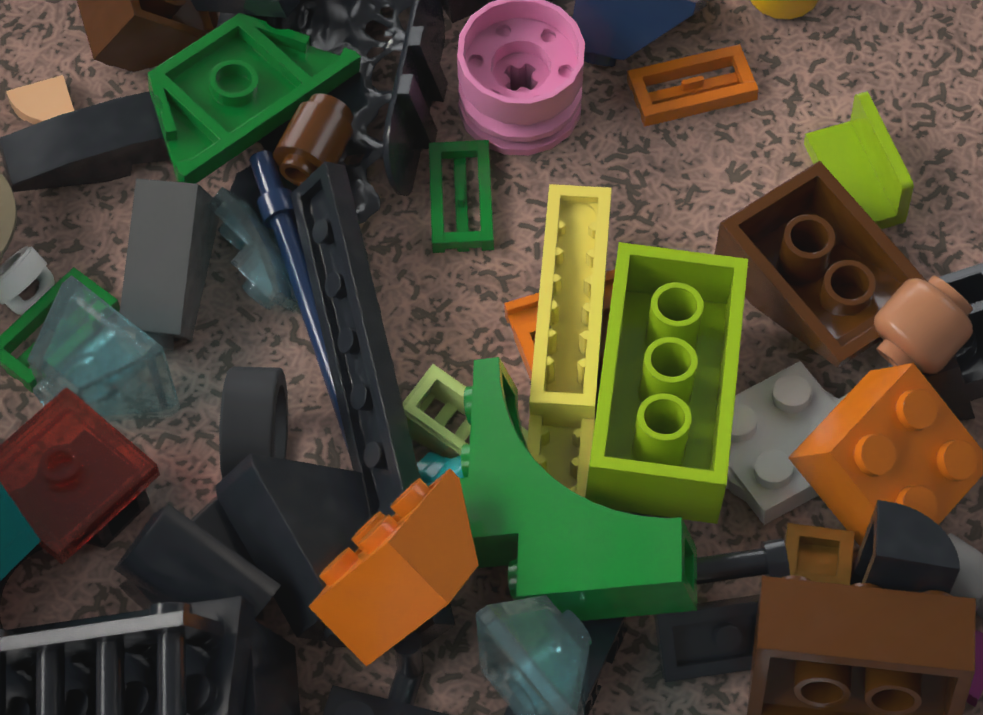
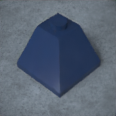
M575 0L572 18L577 22L585 41L584 62L614 67L616 59H627L709 5L710 0Z

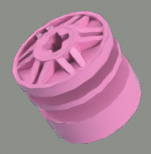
M496 0L489 2L471 15L459 34L457 53L459 114L466 131L475 140H489V149L504 155L525 156L550 150L570 136L580 119L585 41L577 22L560 6L545 0Z

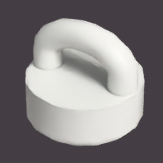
M32 246L23 247L0 266V304H6L13 312L19 315H23L55 285L53 274L46 267L47 262ZM37 279L39 281L38 291L29 300H23L19 294Z

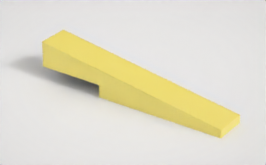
M549 184L529 400L530 416L527 447L535 461L549 475L572 492L585 498L596 418L612 188Z

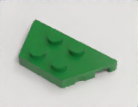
M238 13L149 71L148 89L177 182L196 184L290 120L298 106L308 101L312 95L319 93L328 94L360 72L361 56L356 51L345 47L341 55L310 46L309 35L290 29H276L268 25L266 21Z

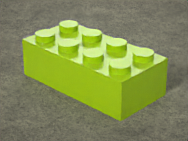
M619 242L586 486V499L617 511L669 518L682 517L684 520L718 524L727 486L748 259Z

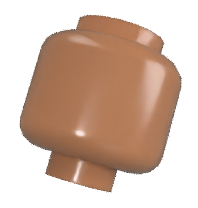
M933 275L928 281L910 278L902 284L874 317L875 330L883 339L876 350L892 366L914 363L924 373L937 374L970 339L973 326L968 315L973 311V308L960 293L937 276Z

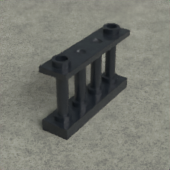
M164 602L150 605L149 616L14 635V632L11 630L0 629V715H6V666L36 662V715H65V657L96 653V715H125V649L157 645V715H187L186 640L221 636V622L193 614L192 605L189 603Z

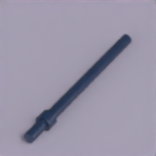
M268 150L259 151L249 158L261 194L257 204L264 225L267 228L273 229L348 450L290 195L292 191L284 188L273 153Z

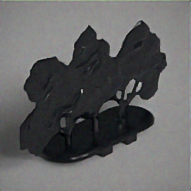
M300 0L288 18L279 17L278 25L280 29H290L309 35L310 46L336 55H341L345 47L356 51L361 56L360 72L327 94L345 103L354 116L351 124L353 135L337 164L345 165L359 224L366 222L370 216L380 210V197L374 187L367 181V168L383 156L385 172L390 186L398 195L409 196L413 190L421 149H429V143L436 141L438 130L430 114L432 101L444 102L448 85L440 65L445 43V24L440 0ZM411 7L405 31L398 16L403 10ZM381 8H393V17H384L379 13ZM374 20L390 29L385 30L384 36H392V38L388 42L374 40L365 32L366 24ZM373 47L384 49L383 52L375 57L370 58L366 56ZM401 51L393 90L379 91L372 85V74L376 64L391 52ZM386 103H389L382 142L375 137L367 135V126L378 115L379 109ZM291 119L257 142L261 143L265 150L274 153ZM364 154L360 163L347 165L344 162L348 155ZM251 165L236 173L235 180L224 203L225 213L231 219H238L240 225L248 231H254L264 225L257 204L261 194ZM277 165L284 188H288L293 192L299 186L286 180L280 173L279 166Z

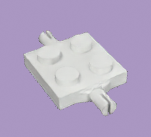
M801 361L735 395L726 489L728 488L732 494L746 501L764 525L818 496L788 457L846 396L836 398L831 393L825 391Z

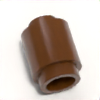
M319 93L312 95L308 101L298 106L273 153L280 173L286 180L300 186L325 161L335 164L339 162L353 135L351 124L354 116L345 103L333 96Z

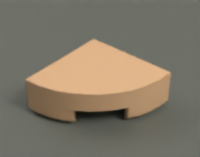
M63 75L6 91L11 107L17 116L31 124H37L55 116L74 111Z

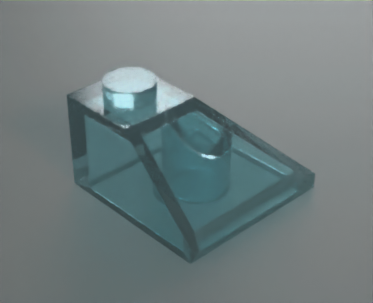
M71 275L61 284L27 359L37 383L32 388L37 399L54 415L60 416L66 410L82 424L165 418L175 415L181 407L164 348Z
M544 595L490 604L475 613L480 671L516 715H584L589 680V646L592 644V640L583 623L572 611L566 610L561 613L552 601Z

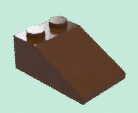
M821 161L816 162L720 222L714 255L748 259L745 298L749 303L837 368H840L882 340L875 330L874 317L905 281L910 278L926 280Z

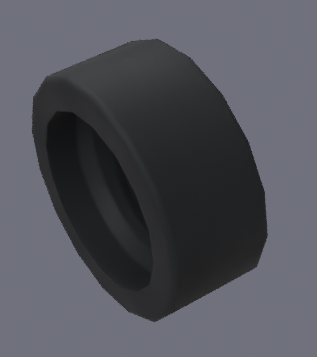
M234 366L227 371L223 385L219 424V454L222 479L250 453L286 459L288 394L286 378L282 368Z

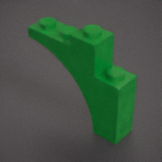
M500 357L474 360L473 386H467L464 391V410L467 421L471 425L470 444H464L461 449V467L464 478H460L479 564L477 568L508 565V585L511 597L514 601L521 603L535 625L697 611V547L682 517H646L616 511L596 504L572 492L554 479L529 453L522 433L518 412V389Z

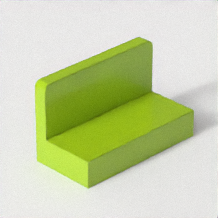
M868 91L855 94L850 121L805 133V148L813 164L821 161L880 229L906 223L914 189L912 178Z

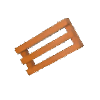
M740 44L627 71V83L633 92L634 101L641 113L644 127L758 100L759 89ZM733 66L735 69L733 73L704 79V76L684 79L681 81V85L649 93L646 86Z

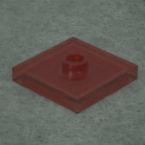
M68 387L63 389L0 445L1 484L40 538L41 542L38 544L60 564L67 561L160 476L158 466L152 459Z

